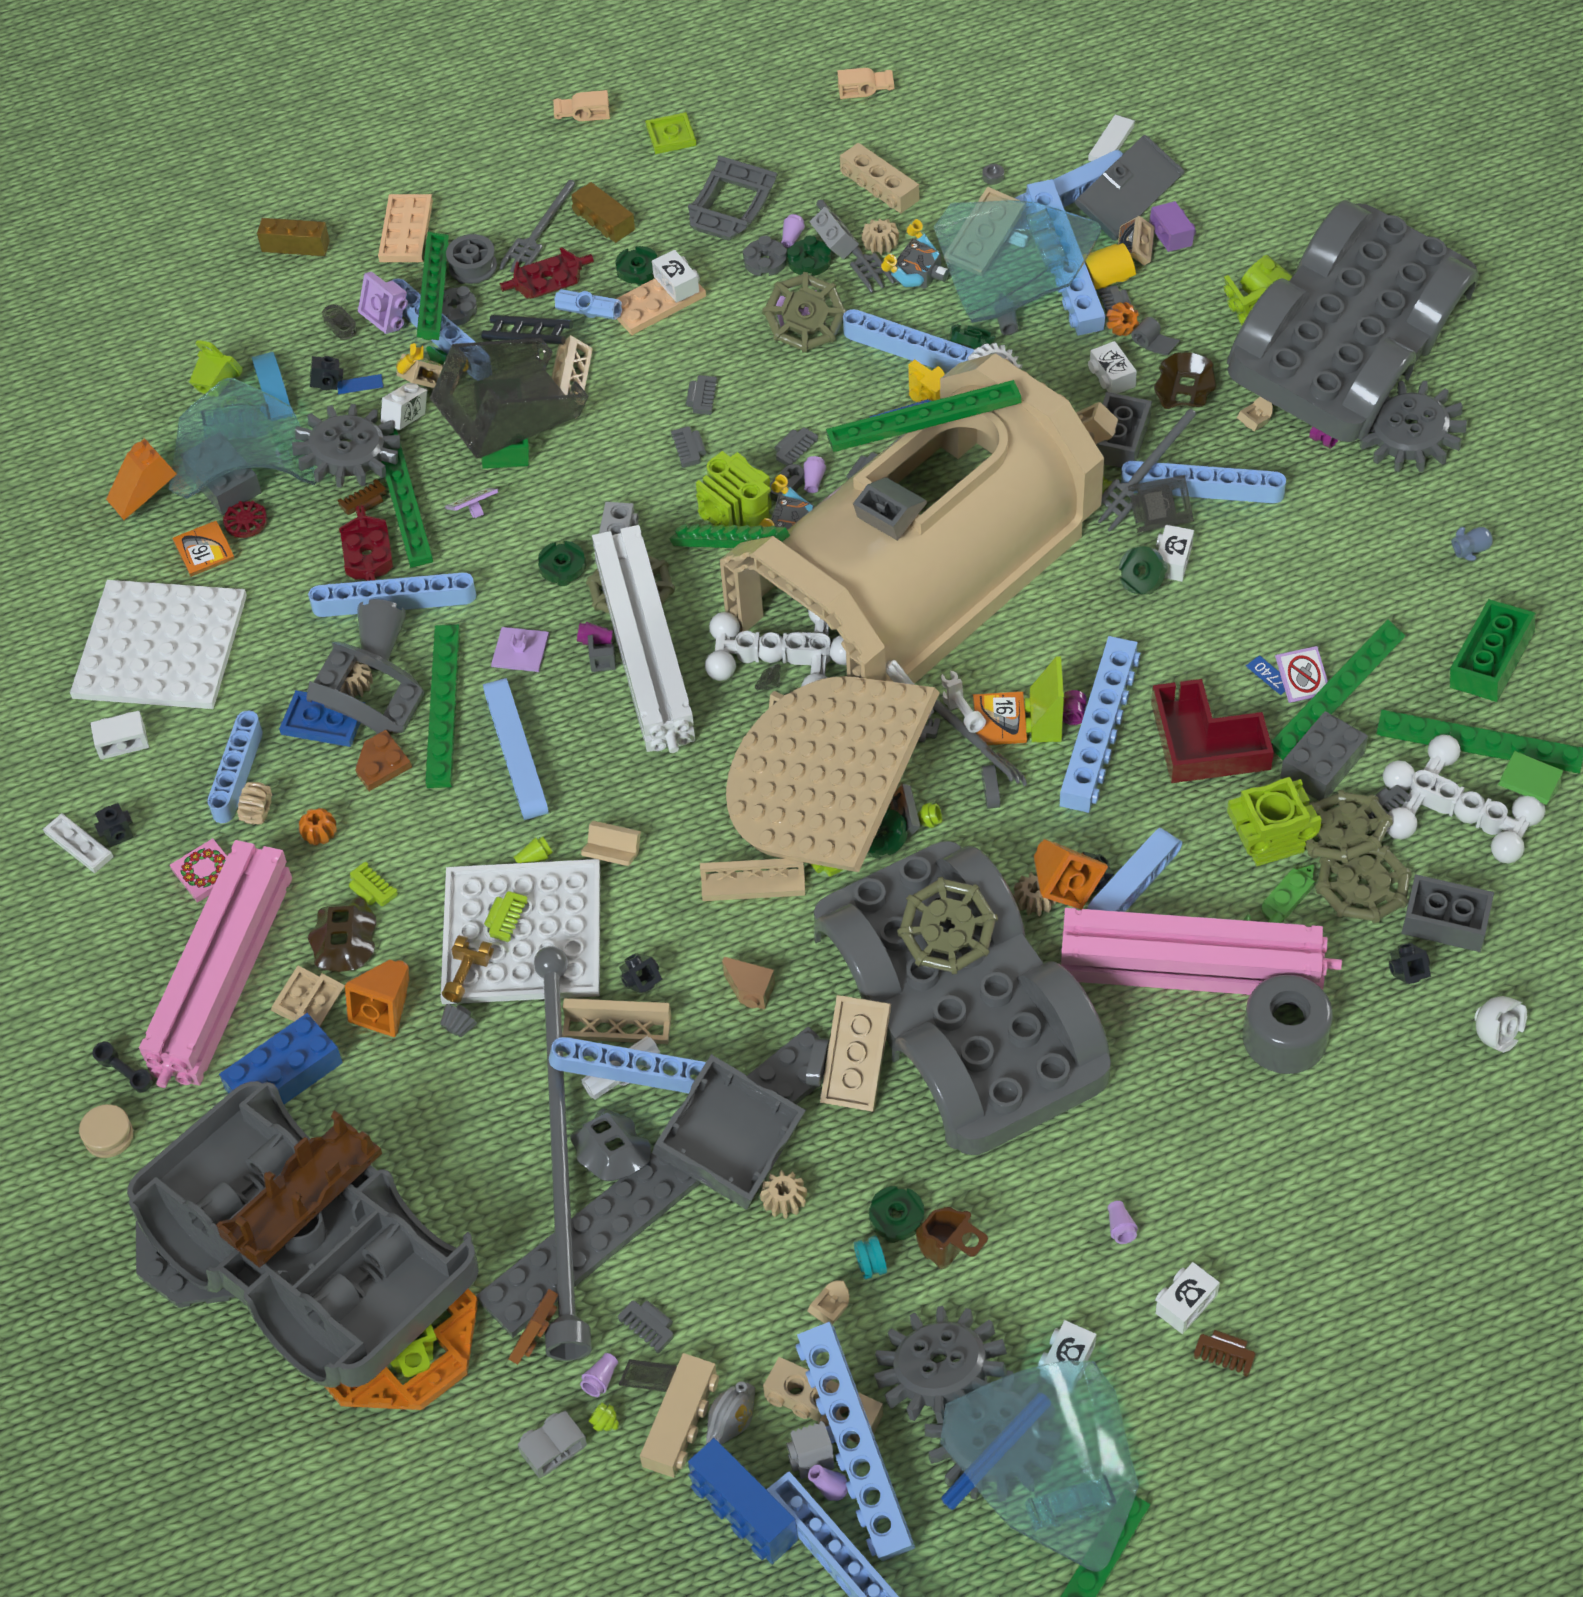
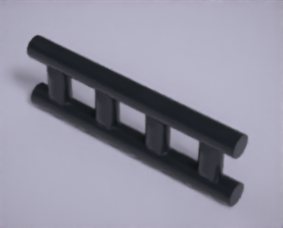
M491 315L490 323L494 324L491 331L483 330L481 337L486 340L564 345L565 336L560 335L563 329L573 328V321ZM504 325H514L511 332H501ZM524 326L534 327L531 333H520ZM543 328L554 329L551 335L541 334Z

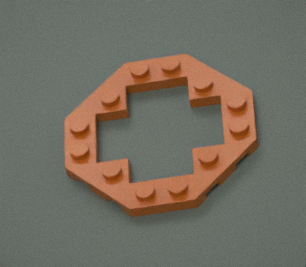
M467 1289L446 1309L452 1316L434 1329L436 1341L444 1348L446 1353L431 1363L428 1370L417 1374L404 1385L385 1367L374 1379L359 1387H348L341 1383L335 1388L325 1387L326 1390L343 1407L424 1409L468 1374L478 1305L477 1297Z

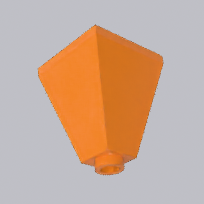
M1046 839L1038 845L1037 851L1034 854L1042 897L1081 910L1108 868L1105 863Z
M389 959L348 981L345 985L348 1022L395 1038L398 1033L409 984L408 965L400 960L393 961Z

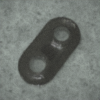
M332 304L323 309L322 317L324 323L338 338L350 339L357 333L356 323L342 306Z

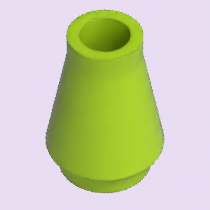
M541 836L538 839L535 837L513 857L517 863H535L549 859L548 856L553 852L544 837Z

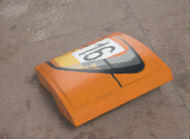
M217 521L172 538L190 577L234 560L231 548Z
M1023 692L973 694L974 711H979L986 720L985 726L976 734L987 745L1027 743Z

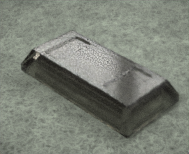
M629 1359L619 1381V1386L667 1392L677 1366Z

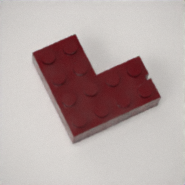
M1202 679L1181 681L1178 701H1175V682L1153 685L1151 705L1171 783L1271 770L1274 751L1263 712L1212 718Z

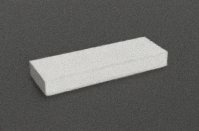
M1114 115L1089 153L1088 161H1093L1112 151L1119 150L1134 128L1135 121Z
M62 813L43 829L49 838L93 873H96L113 858L111 851Z

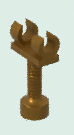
M457 936L451 950L453 959L461 960L462 962L453 982H447L443 988L442 996L446 1000L454 1003L461 1002L465 994V989L462 985L472 963L487 967L488 961L493 955L494 948H491L493 943L483 941L477 952L468 949L470 943L466 942L468 937Z

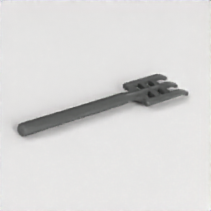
M573 180L567 181L532 231L530 237L523 240L521 238L515 240L503 257L500 270L504 268L509 258L515 259L510 270L511 273L514 272L517 261L519 263L520 261L526 262L524 266L532 264L543 248L541 244H536V240L574 188L575 182Z
M820 199L816 202L820 211L824 207L831 211L824 200ZM859 246L852 251L857 260L851 262L850 266L870 293L873 292L868 280L871 277L877 281L881 288H884L879 276L883 272L892 284L895 283L891 272L882 270L881 264L883 262L876 253L872 255L863 254Z
M1189 409L1128 483H1120L1118 479H1115L1102 494L1101 504L1103 503L1108 508L1100 517L1098 523L1103 522L1112 512L1118 515L1108 528L1109 532L1124 519L1140 500L1138 495H1134V487L1144 478L1196 416V412L1193 409ZM1116 487L1122 491L1119 495L1113 492ZM1109 495L1115 499L1112 504L1106 500ZM1126 495L1132 499L1129 504L1123 500ZM1119 503L1125 507L1122 512L1116 508Z
M936 700L933 709L980 749L981 753L1001 769L1010 781H1013L1014 778L1016 783L1019 784L1021 780L1023 786H1027L1022 772L1000 753L994 752L976 733L969 732L957 716Z

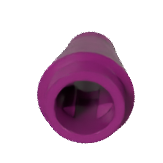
M587 621L586 623H579L577 642H582V645H588V635H593L594 645L611 644L613 630H608Z

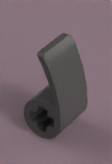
M1152 317L1144 318L1131 333V337L1137 345L1161 355H1169L1180 342V339L1161 335V326Z

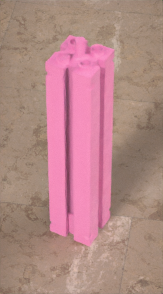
M234 841L231 848L232 852L227 856L146 1031V1037L139 1046L140 1052L147 1062L146 1065L150 1074L158 1078L156 1084L159 1087L166 1088L172 1076H175V1080L180 1084L200 1086L204 1078L203 1073L208 1069L284 899L286 888L289 887L292 881L289 867H285L287 861L283 850L266 846L261 850L255 848V845L252 843Z
M1065 908L1061 965L1078 982L1251 995L1255 987L1268 978L1278 975H1296L1314 982L1323 990L1324 976H1326L1327 969L1341 970L1342 959L1325 958L1327 937H1323V926L1306 927L1305 925L1090 909L1078 911L1076 908Z

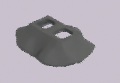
M605 1108L600 1109L593 1120L584 1124L582 1128L577 1129L570 1136L571 1142L576 1149L578 1162L604 1181H615L630 1176L645 1167L650 1160L651 1145L646 1138L637 1136L634 1122L625 1115L614 1113ZM603 1121H607L611 1125L610 1129L600 1134H597L592 1129L593 1126ZM615 1138H621L625 1143L622 1147L614 1151H610L605 1144Z

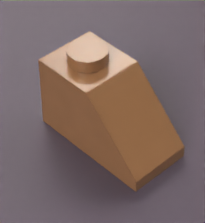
M724 957L722 960L724 976L739 1002L749 1008L765 1010L775 985L774 970Z

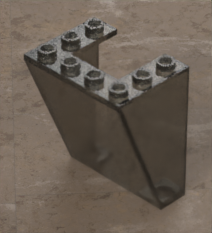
M542 338L451 345L430 399L476 459L581 415L589 396L577 381L572 383L568 395H565L546 372V367L553 352ZM540 348H542L544 352L543 360H541L539 356Z

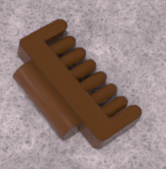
M374 479V485L369 484V488L365 486L364 491L359 489V493L354 492V496L349 495V499L347 497L344 500L342 498L338 499V504L347 515L356 512L355 508L359 506L361 512L360 505L365 506L366 511L383 502L382 497L387 495L386 488L377 479Z
M1214 1330L1212 1337L1204 1334L1200 1335L1194 1351V1358L1199 1359L1201 1356V1359L1205 1361L1211 1350L1208 1361L1213 1363L1218 1352L1215 1361L1216 1365L1221 1364L1222 1358L1225 1355L1222 1366L1226 1368L1232 1357L1229 1369L1234 1370L1237 1360H1239L1236 1371L1240 1373L1244 1362H1246L1243 1375L1249 1376L1255 1359V1352L1246 1349L1247 1340Z

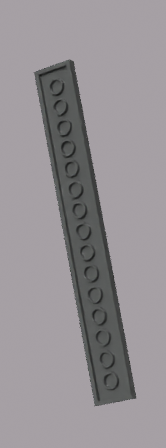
M806 1027L748 1074L747 1077L757 1085L772 1090L797 1105L819 1087L806 1084V1073L814 1040L816 1037H820L811 1028ZM651 1153L650 1160L645 1167L630 1176L619 1179L571 1218L574 1287L700 1185L701 1182ZM555 1232L476 1295L479 1303L512 1338L526 1328L548 1289L558 1294Z

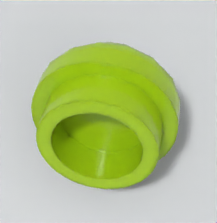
M926 803L917 813L919 822L923 826L935 828L937 824L942 823V813L938 804Z
M602 1402L588 1420L593 1425L592 1428L598 1432L603 1430L611 1431L612 1429L617 1430L619 1427L614 1407L610 1404L606 1406Z

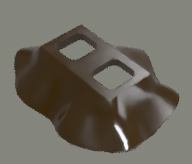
M1174 353L1160 363L1159 370L1161 375L1154 385V390L1165 409H1171L1176 406L1190 409L1203 407L1208 394L1217 387L1214 364L1207 357L1194 353ZM1180 378H1192L1195 380L1194 385L1179 384ZM1176 395L1191 396L1190 402L1176 401Z
M356 897L343 905L326 906L318 910L317 924L308 935L316 967L338 972L355 971L361 968L372 956L375 949L372 934L376 926V916L361 897ZM335 912H349L347 922H332ZM333 934H348L347 943L340 945L331 944V936Z

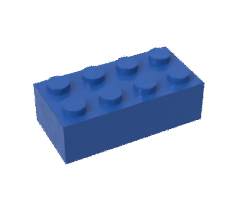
M306 1013L219 1073V1076L228 1094L247 1082L273 1083L278 1089L283 1104H286L343 1064L338 1047L312 1017Z
M715 1438L688 1461L690 1470L688 1475L692 1481L691 1488L699 1498L703 1499L706 1497L710 1501L713 1512L720 1519L725 1517L732 1524L731 1529L740 1539L746 1538L752 1544L751 1549L761 1560L766 1558L773 1565L798 1541L796 1519Z

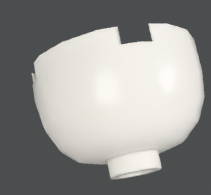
M1505 996L1494 997L1478 1008L1475 1014L1476 1032L1481 1041L1487 1046L1503 1053L1510 1051L1519 1041L1514 1039L1518 1031L1523 1033L1527 1020L1526 1006L1522 1005L1520 1001Z

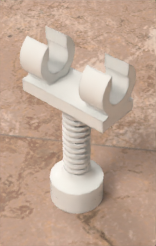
M950 671L952 680H946L942 674V686L947 689V695L943 691V702L948 705L949 710L960 709L965 716L963 723L969 732L975 733L980 731L985 726L986 720L979 711H973L963 698L961 679H958V675L954 671Z

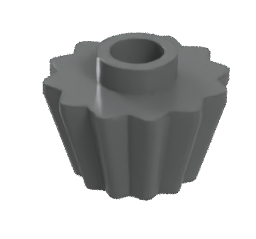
M446 1004L440 1025L450 1033L462 1037L477 1022L470 1017L471 1012L463 1006L457 1005V1007Z

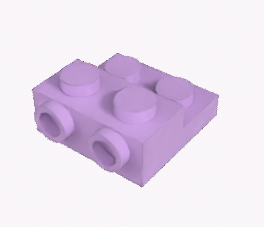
M373 272L365 273L358 313L385 334L399 331L404 325L402 314L408 305L406 300L407 292L393 281L384 282Z

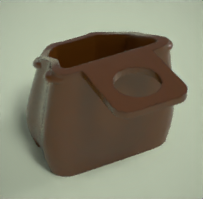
M944 1207L932 1211L916 1230V1239L921 1253L924 1257L934 1262L939 1269L947 1268L961 1251L970 1257H975L988 1242V1236L972 1225L971 1213L969 1211L961 1212L954 1210L952 1207ZM971 1234H975L979 1239L978 1244L974 1247L965 1246L969 1242Z

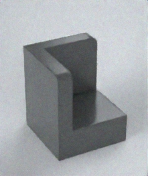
M588 635L591 672L616 670L614 645L594 646L593 635Z

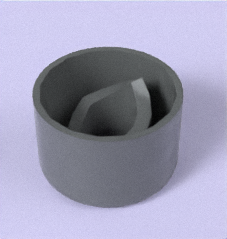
M1278 975L1261 982L1249 996L1243 1025V1043L1250 1057L1263 1068L1281 1074L1300 1073L1316 1065L1325 1054L1332 1025L1333 1011L1328 996L1314 982L1296 975ZM1283 1004L1295 1005L1302 1010L1304 1022L1294 1026L1285 1025L1278 1022L1273 1017V1014Z

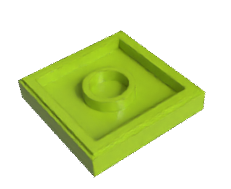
M687 112L645 121L655 154L697 146Z

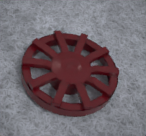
M253 500L251 502L239 501V503L232 507L229 506L223 516V524L226 531L238 538H248L260 533L268 521L265 508ZM260 511H261L262 514H263V515H255L256 513H258V512H260ZM255 519H262V522L258 523ZM228 520H236L228 524ZM237 524L236 530H232L231 527ZM240 529H242V530H247V532H239V531H240Z

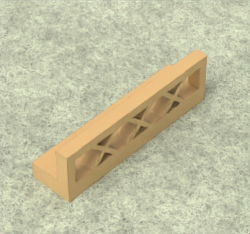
M571 335L565 340V344L559 345L557 349L544 412L550 417H553L560 410L575 419L580 416L593 348ZM576 348L585 353L584 358H580ZM575 364L578 366L581 374L577 375L573 368V365ZM570 381L574 382L575 386L577 387V391H573L571 385L569 384ZM566 398L571 399L574 408L566 404Z
M785 858L700 863L702 901L805 896L804 862ZM799 867V869H786V868ZM706 872H718L714 874H706Z
M564 998L563 1012L565 1018L562 1037L587 1041L637 1043L648 1036L656 1044H668L671 1025L669 1003ZM571 1021L582 1022L586 1026L580 1031H569ZM600 1023H609L612 1027L606 1033L598 1032L595 1029ZM627 1024H635L638 1028L632 1034H625L621 1029ZM653 1025L664 1026L663 1035H651L647 1030Z

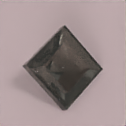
M777 664L765 669L755 684V689L780 688L781 666Z

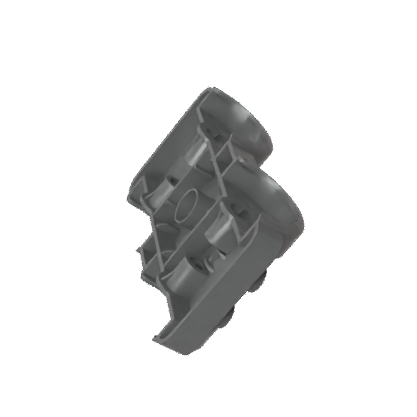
M1343 200L1329 212L1320 224L1290 281L1283 278L1274 281L1263 292L1251 309L1234 340L1227 358V364L1229 365L1227 369L1228 374L1233 381L1332 438L1344 442L1363 439L1369 433L1380 408L1400 376L1404 375V379L1409 381L1415 363L1420 356H1426L1431 352L1439 333L1462 295H1466L1468 300L1471 299L1478 280L1477 268L1472 261L1446 247L1440 239L1428 237L1407 226L1403 219L1387 215L1367 204H1355L1349 200Z
M950 841L930 845L827 895L815 906V944L821 942V937L827 935L832 940L853 975L861 999L891 1004L886 1041L892 1048L893 1062L898 1061L899 1055L904 1053L918 1069L936 1102L944 1125L945 1140L951 1148L959 1149L962 1153L968 1155H980L1097 1096L1108 1085L1111 1065L1110 1050L1104 1028L1092 1002L1078 981L1065 967L1053 961L1043 963L1025 938L1022 918L1006 881L988 856L974 846L961 848L957 843ZM938 877L972 886L974 884L978 885L991 910L998 916L988 949L990 953L987 957L979 958L957 971L958 974L953 975L952 972L923 965L921 967L915 964L916 960L897 932L901 927L908 895L917 893L937 881ZM946 891L947 898L963 901L965 897L964 894ZM939 892L922 901V903L927 907L933 901L941 899ZM973 901L968 908L971 910L974 918L982 916ZM917 909L912 927L920 926L923 913ZM951 920L941 924L944 932L955 928ZM976 926L973 940L979 942L983 926ZM922 935L913 936L923 951L928 946ZM964 946L959 949V952L955 953L956 959L973 949L970 946ZM933 951L931 957L949 960V954Z
M258 1081L244 1083L232 1090L137 1172L127 1187L130 1208L147 1239L178 1273L205 1291L215 1293L225 1288L248 1307L255 1323L268 1341L299 1372L324 1387L335 1388L341 1383L348 1387H359L374 1379L476 1280L479 1268L471 1234L469 1232L463 1235L464 1242L457 1248L438 1238L408 1208L395 1186L391 1173L384 1169L377 1171L370 1165L259 1268L220 1237L216 1224L220 1221L231 1220L266 1188L264 1174L271 1171L276 1175L273 1180L281 1174L286 1161L295 1153L294 1146L304 1137L308 1140L310 1138L291 1117L280 1098L277 1087L273 1083H260Z

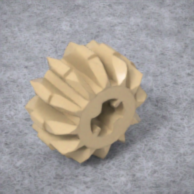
M879 218L878 221L871 220L870 224H865L862 241L865 249L871 250L872 254L880 252L881 255L883 252L890 253L891 249H895L898 244V229L895 223H890L889 219L882 221Z
M356 661L340 692L353 698L356 695L363 697V691H370V685L373 684L370 667Z
M247 782L241 796H239L237 810L239 820L252 825L262 824L265 821L272 802L270 786L259 782Z
M1030 872L1029 878L1021 875L1019 882L1014 885L1015 893L1013 897L1018 904L1019 911L1026 910L1028 916L1032 912H1036L1040 917L1042 910L1049 913L1051 906L1056 904V901L1042 897L1038 877L1034 876L1032 872Z
M782 1170L779 1173V1177L770 1174L769 1182L763 1181V1191L760 1193V1200L764 1202V1209L766 1211L772 1210L774 1218L779 1213H783V1217L787 1219L789 1212L797 1216L799 1213L798 1208H804L806 1204L804 1198L807 1196V1189L803 1187L804 1181L802 1178L796 1179L793 1171L788 1176H785Z

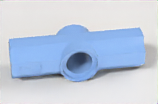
M560 289L559 292H556L554 299L556 309L584 314L588 318L602 317L616 320L622 312V302L619 299L592 295L588 291L579 293Z

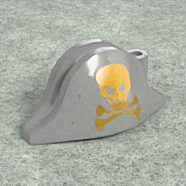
M738 1382L736 1387L732 1386L723 1391L713 1401L708 1415L706 1444L715 1438L722 1445L742 1433L749 1426L753 1417L756 1389L753 1385Z

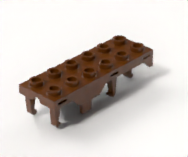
M335 1110L331 1115V1118L334 1119V1125L323 1136L314 1137L310 1140L304 1137L294 1146L295 1153L286 1161L281 1174L273 1180L276 1175L271 1171L264 1174L266 1188L231 1220L220 1221L216 1224L220 1237L259 1268L382 1155L381 1147L372 1142L368 1134L364 1131L358 1133Z

